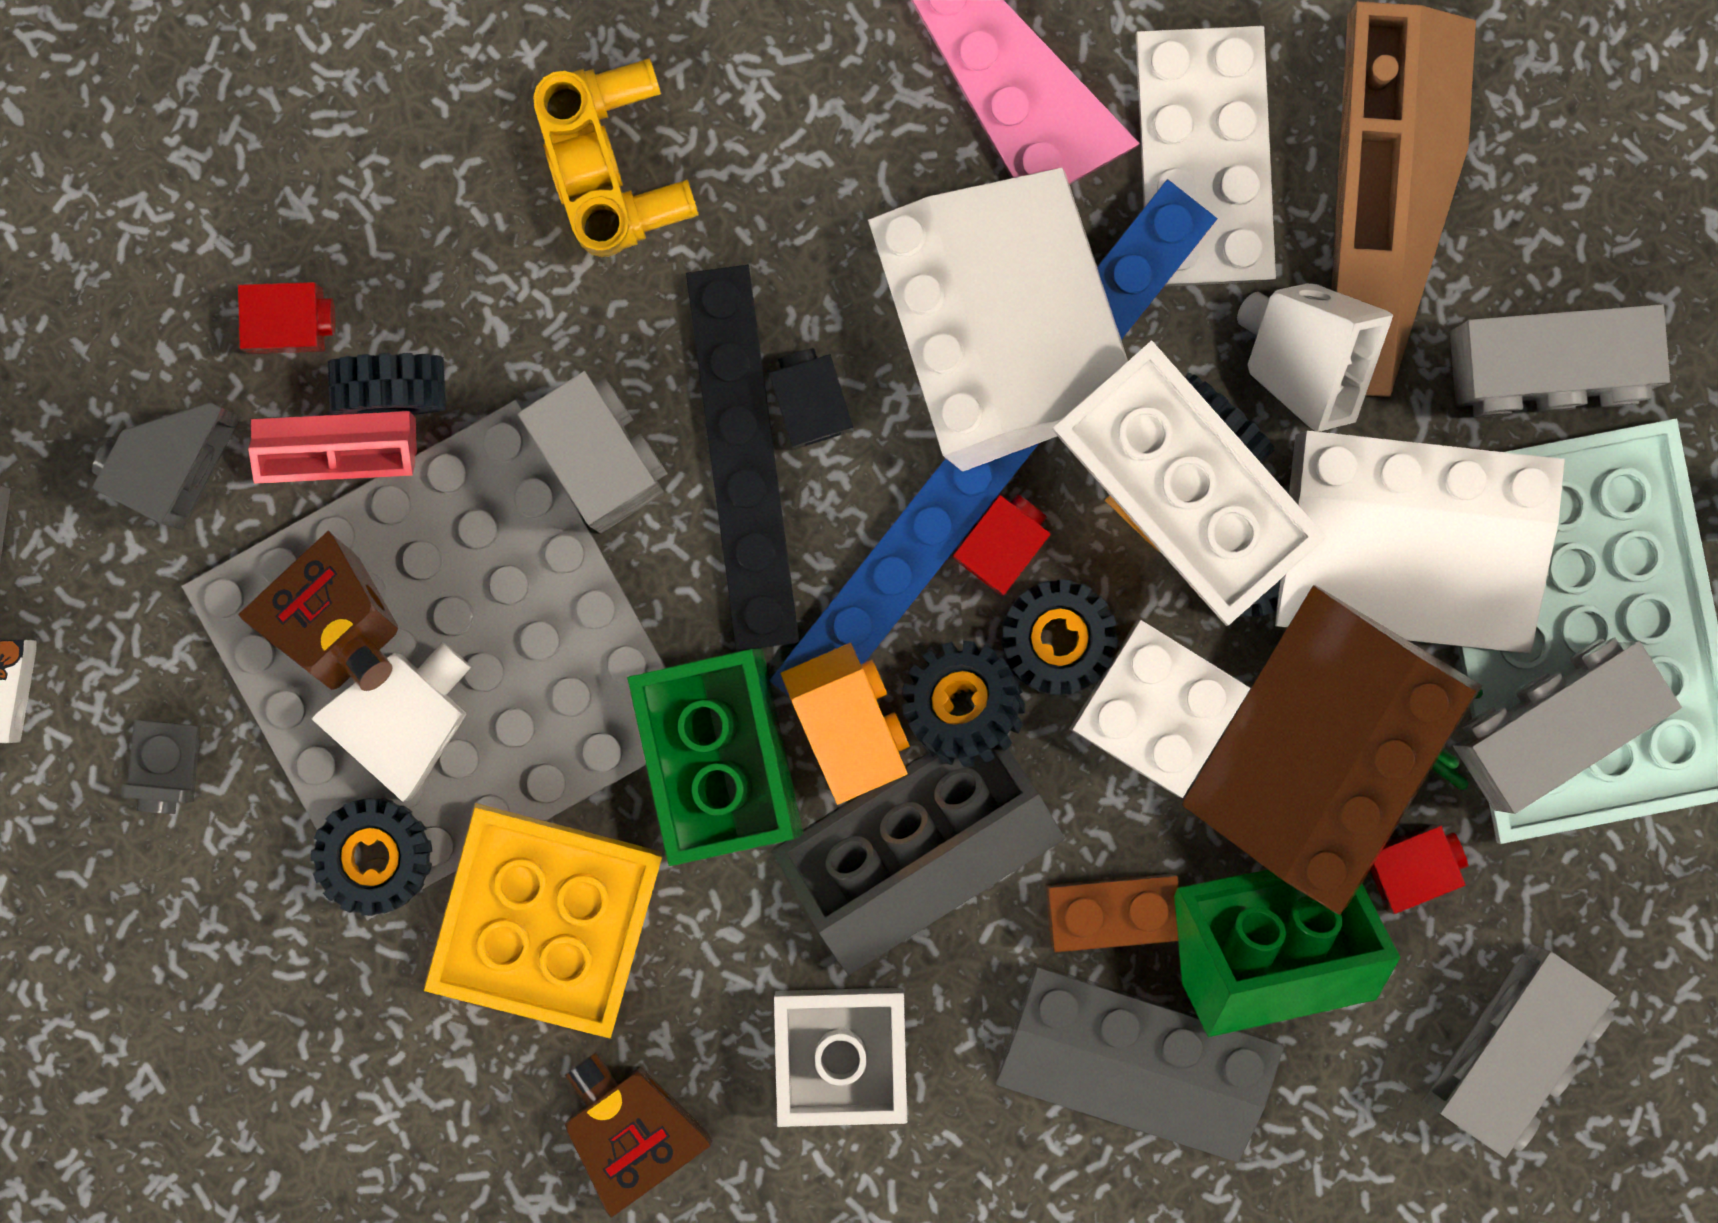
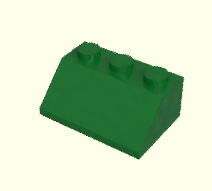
M763 648L745 650L627 677L668 866L789 841L804 835Z
M1269 869L1177 888L1174 895L1182 985L1208 1037L1375 1001L1401 958L1363 884H1361L1350 904L1340 915L1283 881Z

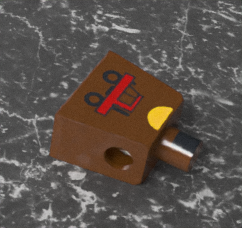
M329 530L238 614L245 623L331 690L340 688L351 677L361 690L371 691L381 686L391 675L392 664L380 649L396 635L398 625L360 558Z
M595 1052L565 1074L568 1081L586 1104L585 1107L567 1119L565 1127L606 1212L611 1218L701 1154L712 1144L713 1139L709 1133L641 1066L617 1082Z

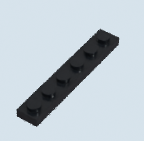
M747 264L687 272V286L736 651L796 644L800 641L750 267Z

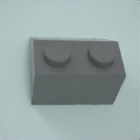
M210 402L121 431L117 441L109 438L100 449L92 466V473L98 475L92 489L162 525L183 530L242 417Z

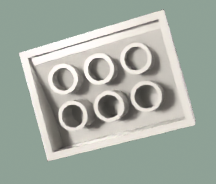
M1063 168L928 196L868 220L942 454L961 471L969 470L1057 437L1052 428L1128 362Z
M1304 431L1295 435L1289 495L1327 538L1280 579L1275 626L1288 627L1313 585H1316L1408 641L1531 654L1558 527L1565 459L1316 431Z

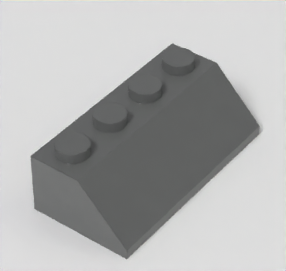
M997 744L990 749L995 759L985 763L979 754L973 756L974 766L963 767L958 758L954 759L952 766L943 763L937 753L934 757L927 753L905 767L908 775L862 794L803 831L804 835L789 840L772 851L817 931L848 976L1065 839L1039 793L1009 748L1004 751Z
M1034 963L996 1085L1239 1163L1265 1109L1284 1046L1277 1040L1246 1030L1208 1037L1196 1014Z

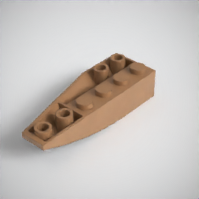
M1357 1L1347 16L1331 290L1393 314L1365 396H1391L1469 147L1476 20L1422 5Z

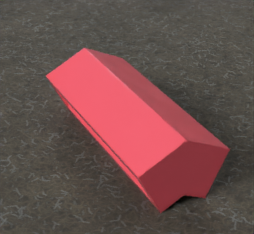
M410 411L251 419V441L248 450L253 482L256 484L412 476L415 467V456L417 455L416 418Z

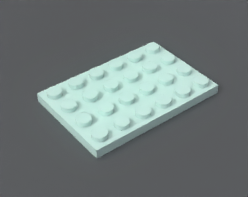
M1677 418L1507 451L1506 453L1565 459L1559 520L1531 654L1458 646L1463 674L1481 684L1483 696L1479 699H1474L1470 705L1472 719L1493 707L1496 711L1504 707L1506 710L1511 709L1521 702L1516 695L1519 689L1546 673L1552 676L1560 672L1563 676L1575 668L1570 660L1574 654L1603 638L1606 642L1616 637L1618 642H1641L1682 708L1516 814L1495 811L1489 804L1497 843L1504 844L1718 802V622Z

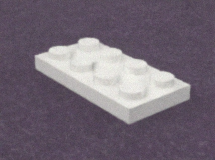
M1264 26L1137 31L1136 56L1144 208L1165 181L1169 179L1218 218L1165 286L1275 281L1276 268Z
M1152 340L1052 428L1053 432L1226 626L1230 625L1327 538Z

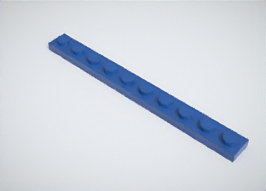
M1169 179L1165 181L1097 267L1121 340L1218 219ZM1038 444L966 471H961L945 458L769 681L789 696L781 677V672L850 642L860 664L866 662Z

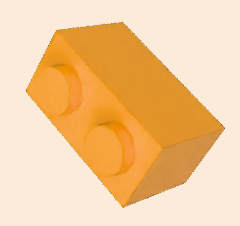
M850 642L780 673L837 805L908 775L899 752L909 748L910 745L896 713L893 712L884 717L881 713L876 699L888 694L873 659L860 664Z

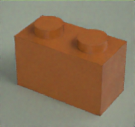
M1173 873L1046 884L1052 950L1054 952L1178 941L1174 898L1177 888H1179L1178 876Z

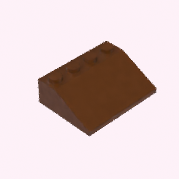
M1313 585L1182 805L1283 881L1340 915L1350 904L1482 685L1320 587Z

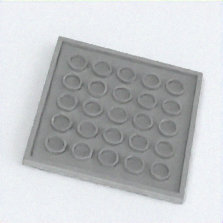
M517 400L415 456V467L412 476L376 477L182 585L185 594L316 830L322 828L327 821L325 818L333 811L352 801L367 798H384L393 800V803L400 806H406L413 811L412 815L418 821H422L427 829L424 831L427 840H431L433 852H430V863H432L430 874L424 880L425 885L421 890L457 870L475 803L547 821L645 766L646 761L627 677L666 668L576 505L517 414L522 411ZM328 530L360 558L398 625L396 635L380 649L386 658L393 653H400L415 667L419 668L433 651L444 642L471 666L470 670L447 694L467 714L424 783L410 801L402 802L312 720L318 711L352 686L355 681L350 677L340 688L329 689L245 623L238 615ZM379 840L370 846L361 841L355 849V863L360 871L362 870L364 873L371 868L379 869L382 872L389 863L388 849ZM379 914L373 916H365L366 920H370L371 918Z

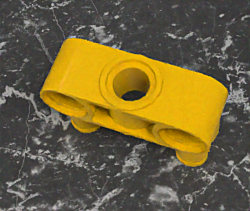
M650 58L596 75L594 69L552 72L543 77L539 82L533 96L534 108L545 140V144H543L560 201L562 205H565L572 231L580 245L587 252L595 256H613L625 248L638 245L637 241L646 239L645 232L699 215L688 179L633 196L631 190L623 193L621 190V186H623L605 126L601 125L600 120L608 117L607 111L661 94ZM565 89L577 92L581 96L582 103L579 111L569 119H557L548 113V102L554 93ZM598 210H608L619 217L618 231L607 241L598 242L591 240L585 234L587 219Z

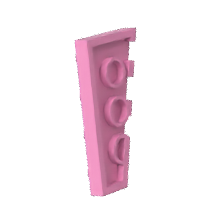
M911 0L1011 178L1063 168L1069 185L1139 146L1140 143L1004 0Z

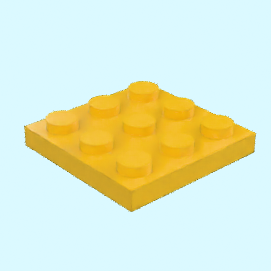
M475 803L425 981L424 991L611 1039L662 860L661 851Z

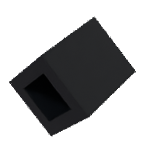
M810 348L778 359L781 369L771 372L769 375L793 450L853 432V424L831 354L817 358L815 348Z

